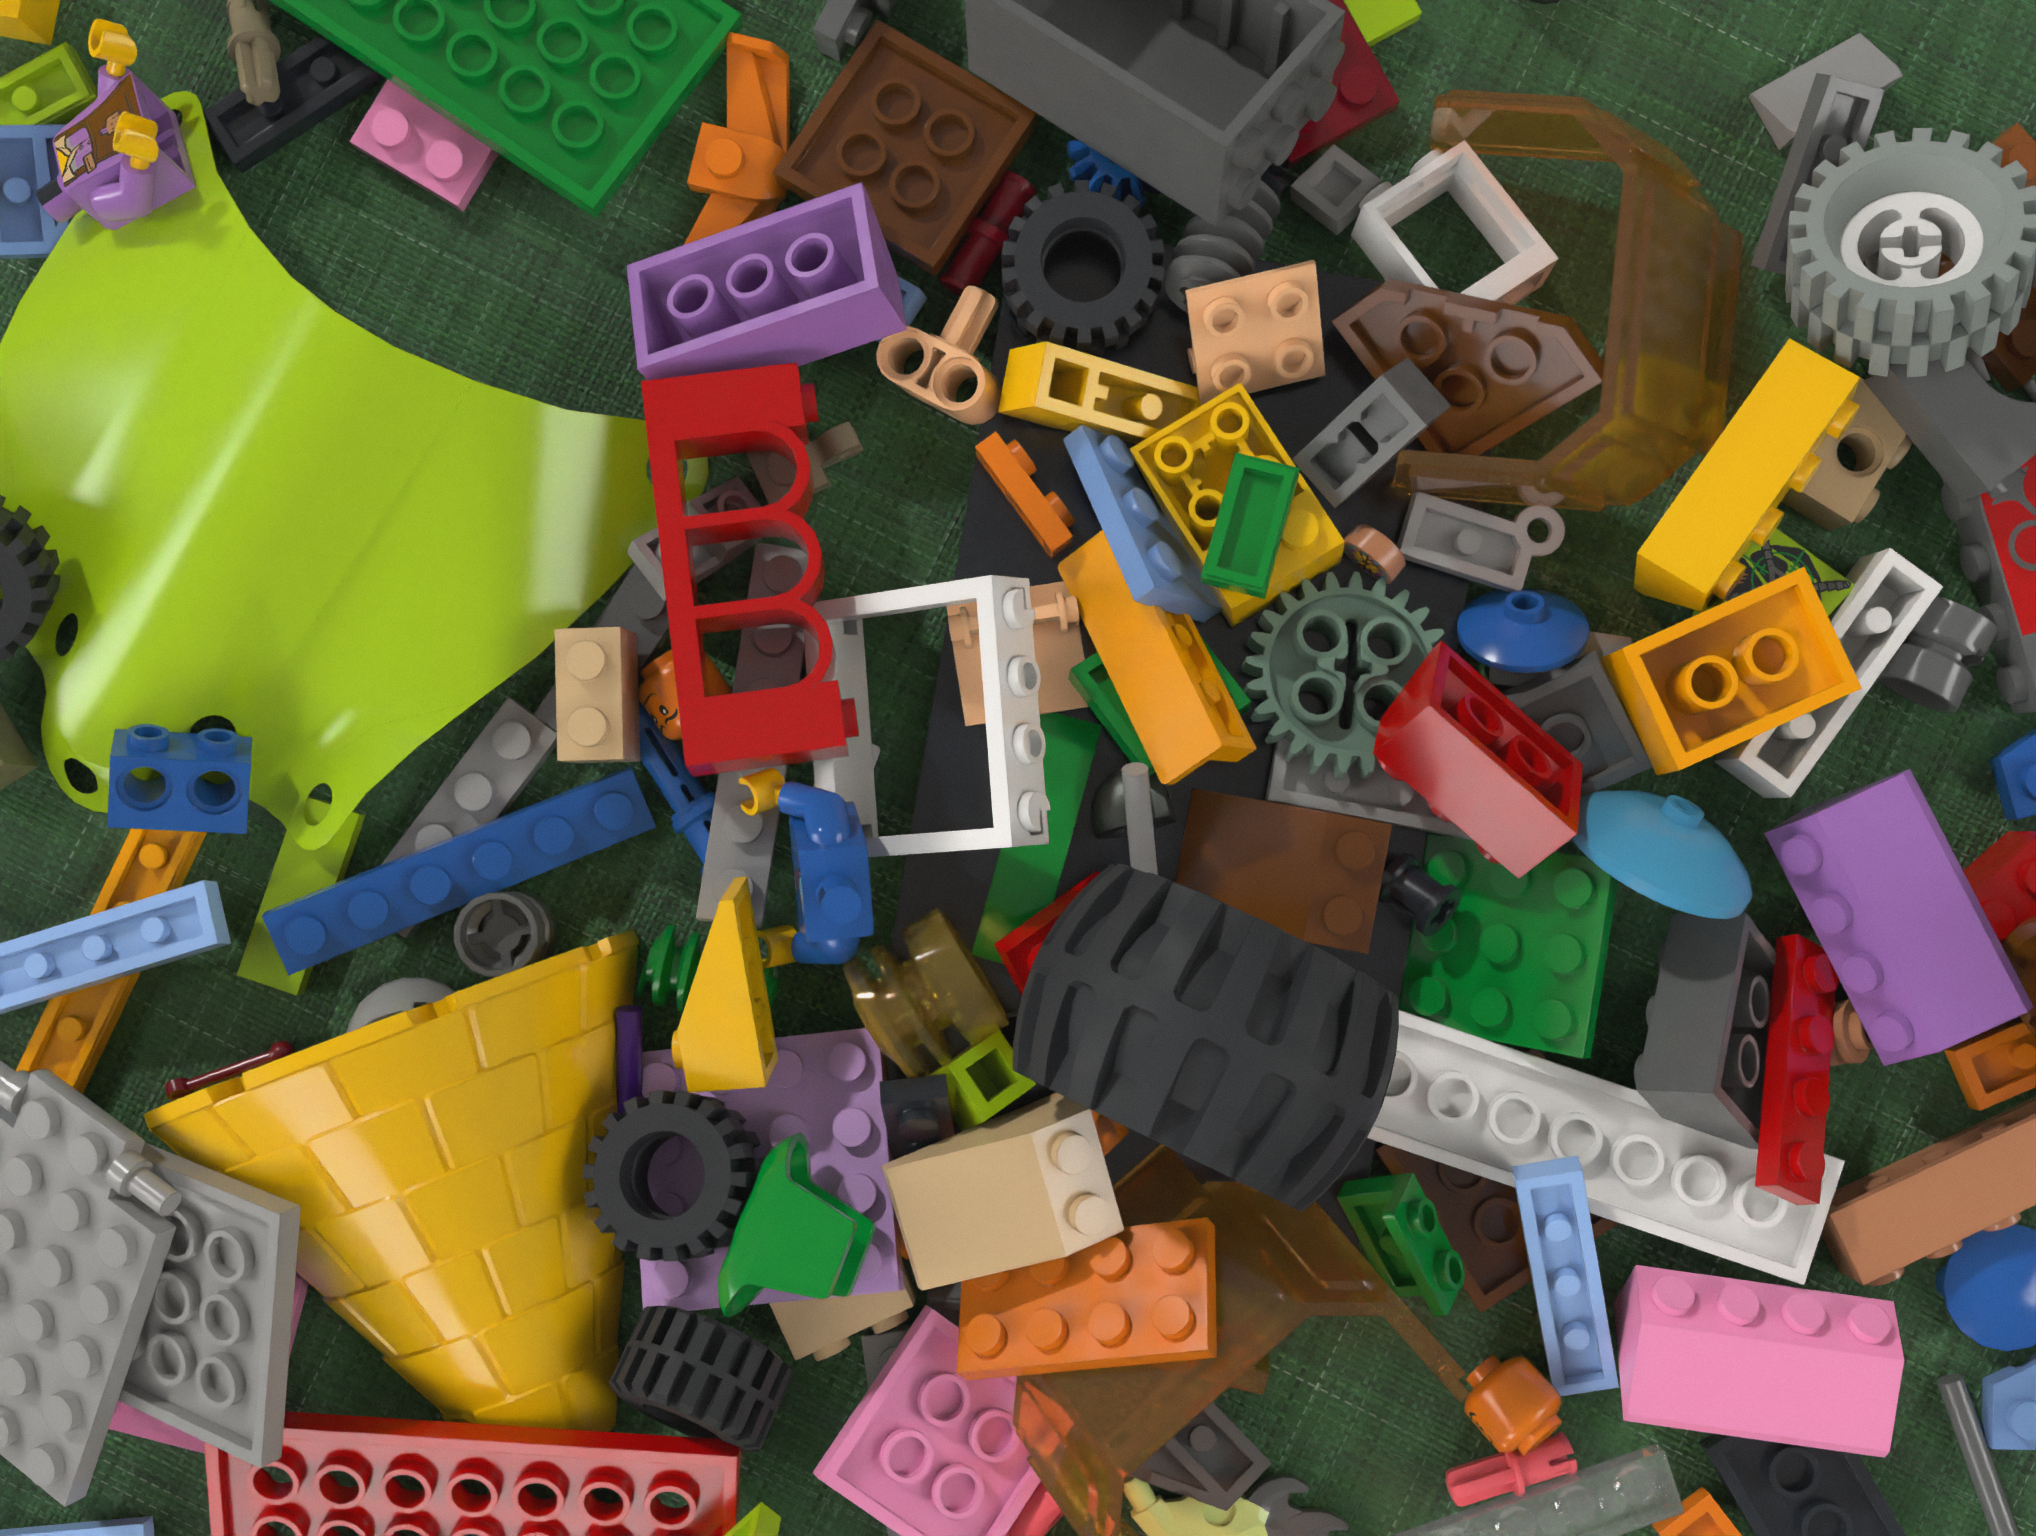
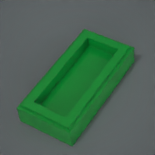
M1235 452L1202 569L1201 583L1262 599L1266 598L1297 486L1300 468Z

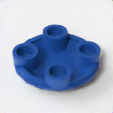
M2014 1224L1998 1231L1988 1232L1981 1230L1962 1239L1963 1246L1950 1255L1946 1265L1942 1266L1937 1272L1935 1280L1938 1293L1945 1299L1946 1310L1959 1330L1982 1346L2003 1351L2028 1348L2035 1345L2036 1230Z

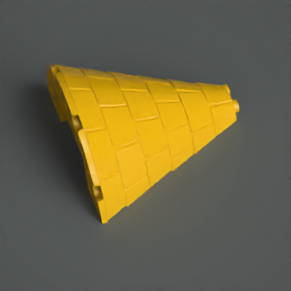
M635 929L607 937L590 946H581L457 991L437 1002H430L244 1072L241 1077L237 1076L196 1091L144 1114L150 1132L177 1156L301 1205L296 1272L323 1296L322 1300L383 1354V1361L438 1408L446 1422L609 1432L616 1426L617 1394L609 1385V1381L619 1362V1346L617 1343L625 1260L621 1259L622 1250L612 1244L616 1235L614 1233H601L594 1223V1220L602 1215L600 1208H587L584 1193L594 1191L593 1179H582L583 1165L595 1164L597 1153L588 1150L592 1137H605L608 1130L602 1122L611 1112L618 1113L616 1008L623 1005H633L638 958L637 945L640 944Z

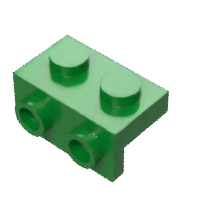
M1414 1173L1345 1181L1337 1199L1389 1298L1422 1295L1434 1317L1447 1316L1459 1289L1463 1286L1465 1277L1464 1266L1460 1255L1452 1249L1438 1222V1215L1433 1202L1426 1198Z

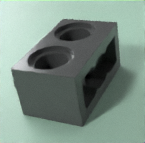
M1407 357L1383 373L1292 460L1331 505L1336 508L1369 482L1444 414L1451 405Z

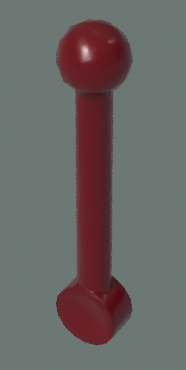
M277 1041L268 1052L190 1079H172L165 1084L166 1097L169 1100H177L192 1094L194 1090L232 1078L295 1053V1049L287 1041Z

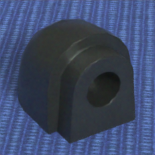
M1121 769L1112 772L1101 783L1093 800V828L1095 838L1097 839L1117 838L1128 835ZM1156 772L1149 776L1153 828L1156 829L1164 825L1176 823L1177 821L1168 785L1162 784Z

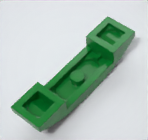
M1056 712L1040 715V728L1043 731L1046 742L1045 755L1043 757L1045 793L1051 809L1047 810L1049 844L1001 848L971 955L1004 964L994 944L1054 902L1102 725Z

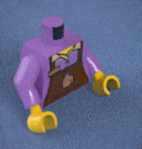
M95 19L89 33V52L92 57L107 61V65L100 66L98 69L97 99L56 133L52 142L60 175L38 189L36 195L47 213L60 223H64L84 209L106 229L117 230L138 218L148 216L152 210L188 192L196 185L176 114L133 72L126 68V66H131L137 57V47L134 40L129 36L127 29L123 25L103 19Z

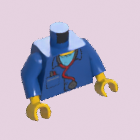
M767 768L739 778V783L747 785L753 794V798L740 803L742 810L746 814L753 816L778 806L781 812L789 814L798 927L800 931L797 932L790 925L757 931L758 938H763L768 948V957L762 958L763 969L793 962L841 964L849 961L858 951L860 937L874 934L867 843L854 802H845L839 794L793 781L786 783L781 773L775 768Z

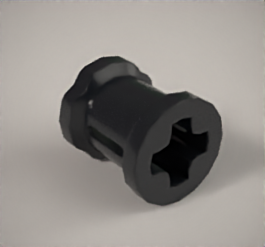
M1403 853L1392 861L1384 871L1378 900L1381 903H1393L1416 921V930L1425 937H1429L1438 932L1453 916L1460 904L1462 891L1453 884L1443 886L1419 868L1420 860L1412 854Z

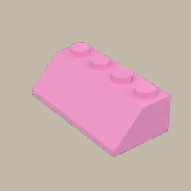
M1641 1265L1634 1267L1614 1302L1623 1421L1883 1458L1888 1455L1891 1447L1904 1366V1355L1894 1301Z

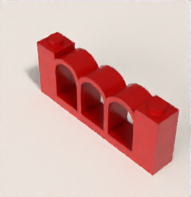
M798 362L641 381L686 768L695 777L849 757L847 738L859 737L854 697L842 699L838 680L832 681L835 675L836 664L834 643L827 622L813 607L824 587L825 565L816 533L803 519L813 500L814 479L810 460L804 445H809L807 423L819 422L814 383L801 384ZM752 451H769L787 458L797 469L796 480L789 493L776 503L763 507L688 516L682 460ZM764 537H779L798 544L808 556L807 569L801 581L788 592L771 597L699 605L692 546ZM788 624L796 625L808 631L819 643V658L812 672L798 683L786 687L710 696L702 634Z

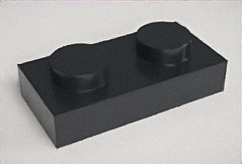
M946 1074L879 1081L881 1108L893 1160L957 1134Z

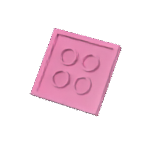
M927 1305L924 1306L812 1473L819 1480L900 1536H1006L1082 1416L1025 1375L966 1380L957 1374L959 1328Z

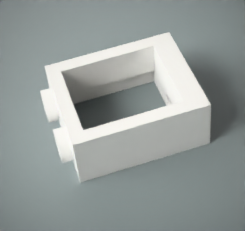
M1465 140L1445 153L1440 149L1429 152L1412 167L1408 177L1394 186L1389 181L1381 183L1372 189L1359 203L1361 211L1351 236L1385 280L1391 278L1439 289L1391 227L1446 191L1451 194L1505 263L1462 291L1461 294L1514 305L1543 285L1559 259Z

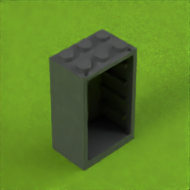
M965 0L968 66L971 72L1215 227L1222 222L1233 208L1242 210L1250 202L1260 184L1261 175L1272 163L1279 166L1288 158L1296 145L1299 131L1310 119L1317 122L1326 114L1337 92V87L1332 84L1334 70L1338 66L1345 50V44L1340 42L1345 10L1328 0Z

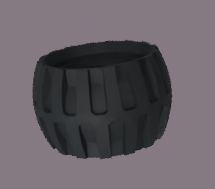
M1111 864L1071 901L1055 922L1034 959L1022 994L1016 1020L1013 1042V1071L1303 1212L1341 1176L1357 1155L1379 1115L1391 1080L1396 1057L1399 1031L1398 997L1393 992L1379 985V982L1365 973L1357 971L1338 960L1337 957L1258 917L1251 916L1216 898L1172 882L1159 875L1140 871L1123 864H1118L1117 866Z

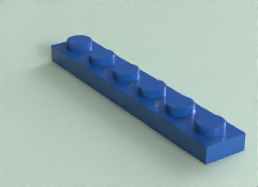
M628 766L265 911L262 918L288 975H291L465 905L474 898L487 893L497 892L653 829L656 825L631 766Z

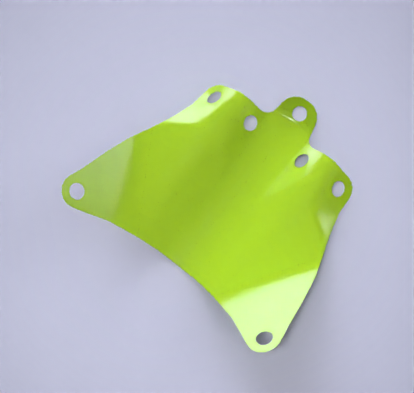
M174 92L161 98V100L171 110H179L182 114L180 131L196 186L179 197L152 210L148 216L138 218L117 230L106 229L84 209L78 212L20 300L0 343V495L6 497L2 507L14 513L19 505L32 513L27 524L32 529L41 525L44 526L51 536L45 545V550L57 549L60 561L54 574L60 576L59 589L53 598L54 603L34 638L25 646L41 668L45 680L46 698L41 723L43 751L49 769L60 788L75 803L95 812L108 813L110 753L115 729L128 730L135 725L153 724L162 726L169 732L190 733L191 727L201 718L212 715L222 716L231 721L238 736L252 737L249 800L267 809L287 829L299 794L304 795L290 826L289 833L294 841L304 850H317L327 845L363 797L410 753L541 654L555 640L554 629H567L634 563L627 554L632 540L658 527L653 485L647 476V464L650 457L645 420L566 410L474 381L394 347L335 312L291 277L249 227L216 170L201 102L197 95L191 92ZM708 457L686 460L688 472L684 482L687 504L690 500L700 496L705 490L709 476ZM0 583V599H2L3 589ZM74 613L78 620L76 639L69 652L64 656H60L56 651L57 632L64 618L68 614ZM67 759H77L95 774L98 784L96 792L91 794L82 793L71 785L64 766ZM139 767L130 771L135 777L147 781L162 776L159 771L150 767ZM209 771L200 775L201 778L216 784H223L232 779L229 775L220 771ZM321 783H326L332 791L330 809L322 822L310 826L304 817L306 800L314 787Z

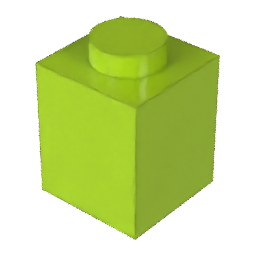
M1000 1030L975 1042L928 1075L946 1074L954 1121L961 1131L985 1122L1036 1085L1033 1080L1013 1071V1049Z

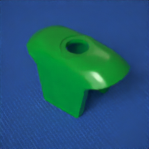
M801 1132L783 1139L769 1151L760 1167L747 1202L743 1207L717 1282L719 1306L723 1315L727 1318L746 1308L765 1288L817 1299H827L831 1295L839 1297L849 1296L856 1284L877 1228L876 1223L813 1181L811 1177L809 1145Z

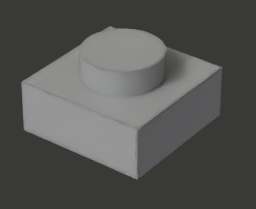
M1334 144L1290 185L1291 200L1335 235H1338L1359 215L1361 211L1359 203L1372 189L1381 184V179Z

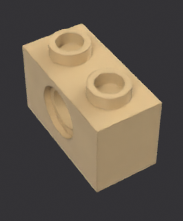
M1861 377L1852 400L1861 405L1855 418L1839 440L1828 435L1818 448L1815 455L1823 460L1805 489L1798 493L1790 488L1781 501L1828 531L1851 524L1853 521L1859 523L1870 513L1880 496V491L1875 488L1886 468L1891 470L1899 464L1913 443ZM1840 442L1848 445L1855 453L1856 466L1854 471L1844 468L1838 460L1837 447Z

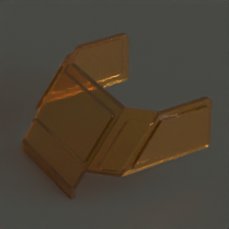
M1451 90L1449 94L1438 95L1435 97L1429 148L1432 150L1440 149L1443 152H1447L1465 140L1476 154L1616 162L1624 171L1600 410L1539 461L1414 450L1398 451L1394 485L1406 488L1407 495H1413L1419 491L1437 498L1531 506L1541 505L1590 511H1603L1604 504L1630 507L1669 478L1678 467L1695 455V452L1706 456L1724 431L1743 234L1718 220L1719 213L1695 187H1703L1702 184L1668 147L1613 113L1603 111L1582 97Z
M1160 1144L1112 1188L1123 1227L1205 1217L1214 1224L1217 1358L1017 1376L1012 1425L1030 1453L1026 1458L1078 1536H1139L1121 1518L1124 1480L1309 1316H1384L1459 1402L1470 1393L1459 1381L1466 1374L1464 1370L1317 1202L1301 1212L1240 1182H1206L1204 1185H1201L1175 1151Z

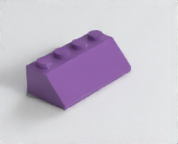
M862 182L627 265L637 369L646 380L798 362V366L907 330L899 278L869 195Z
M1910 769L1804 808L1764 833L1884 1066L1938 1053L2025 1014L2033 1008L2022 983Z

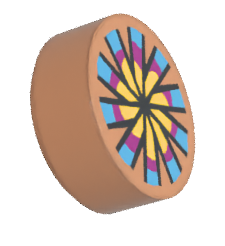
M1355 525L1344 538L1343 551L1360 569L1376 580L1382 577L1386 580V584H1390L1406 565L1405 557L1400 549L1385 535L1368 525Z

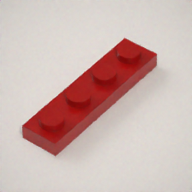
M1799 934L1776 937L1775 951L1777 953L1773 968L1755 1187L1798 1206L1820 1204L1821 1182L1825 1171L1824 1141L1826 1114L1830 1106L1828 1092L1830 1060L1835 1039L1833 1031L1835 993L1839 978L1823 947Z

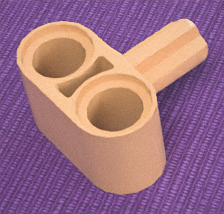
M968 286L964 289L940 336L931 333L927 334L917 328L907 326L905 331L884 337L880 341L876 353L877 364L881 373L909 395L963 423L976 425L983 424L992 419L999 409L1002 386L999 380L973 354L998 309L999 301L979 287ZM924 350V359L918 370L904 375V365L907 358L916 351ZM977 377L978 386L973 396L964 402L957 403L956 393L960 384L968 378Z

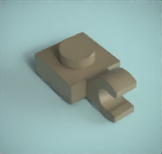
M849 421L826 431L814 441H811L808 434L809 445L804 446L810 460L814 479L813 494L832 486L824 470L825 468L864 451L856 431ZM769 451L746 452L769 504L778 502L789 493L796 480L797 469L787 458Z

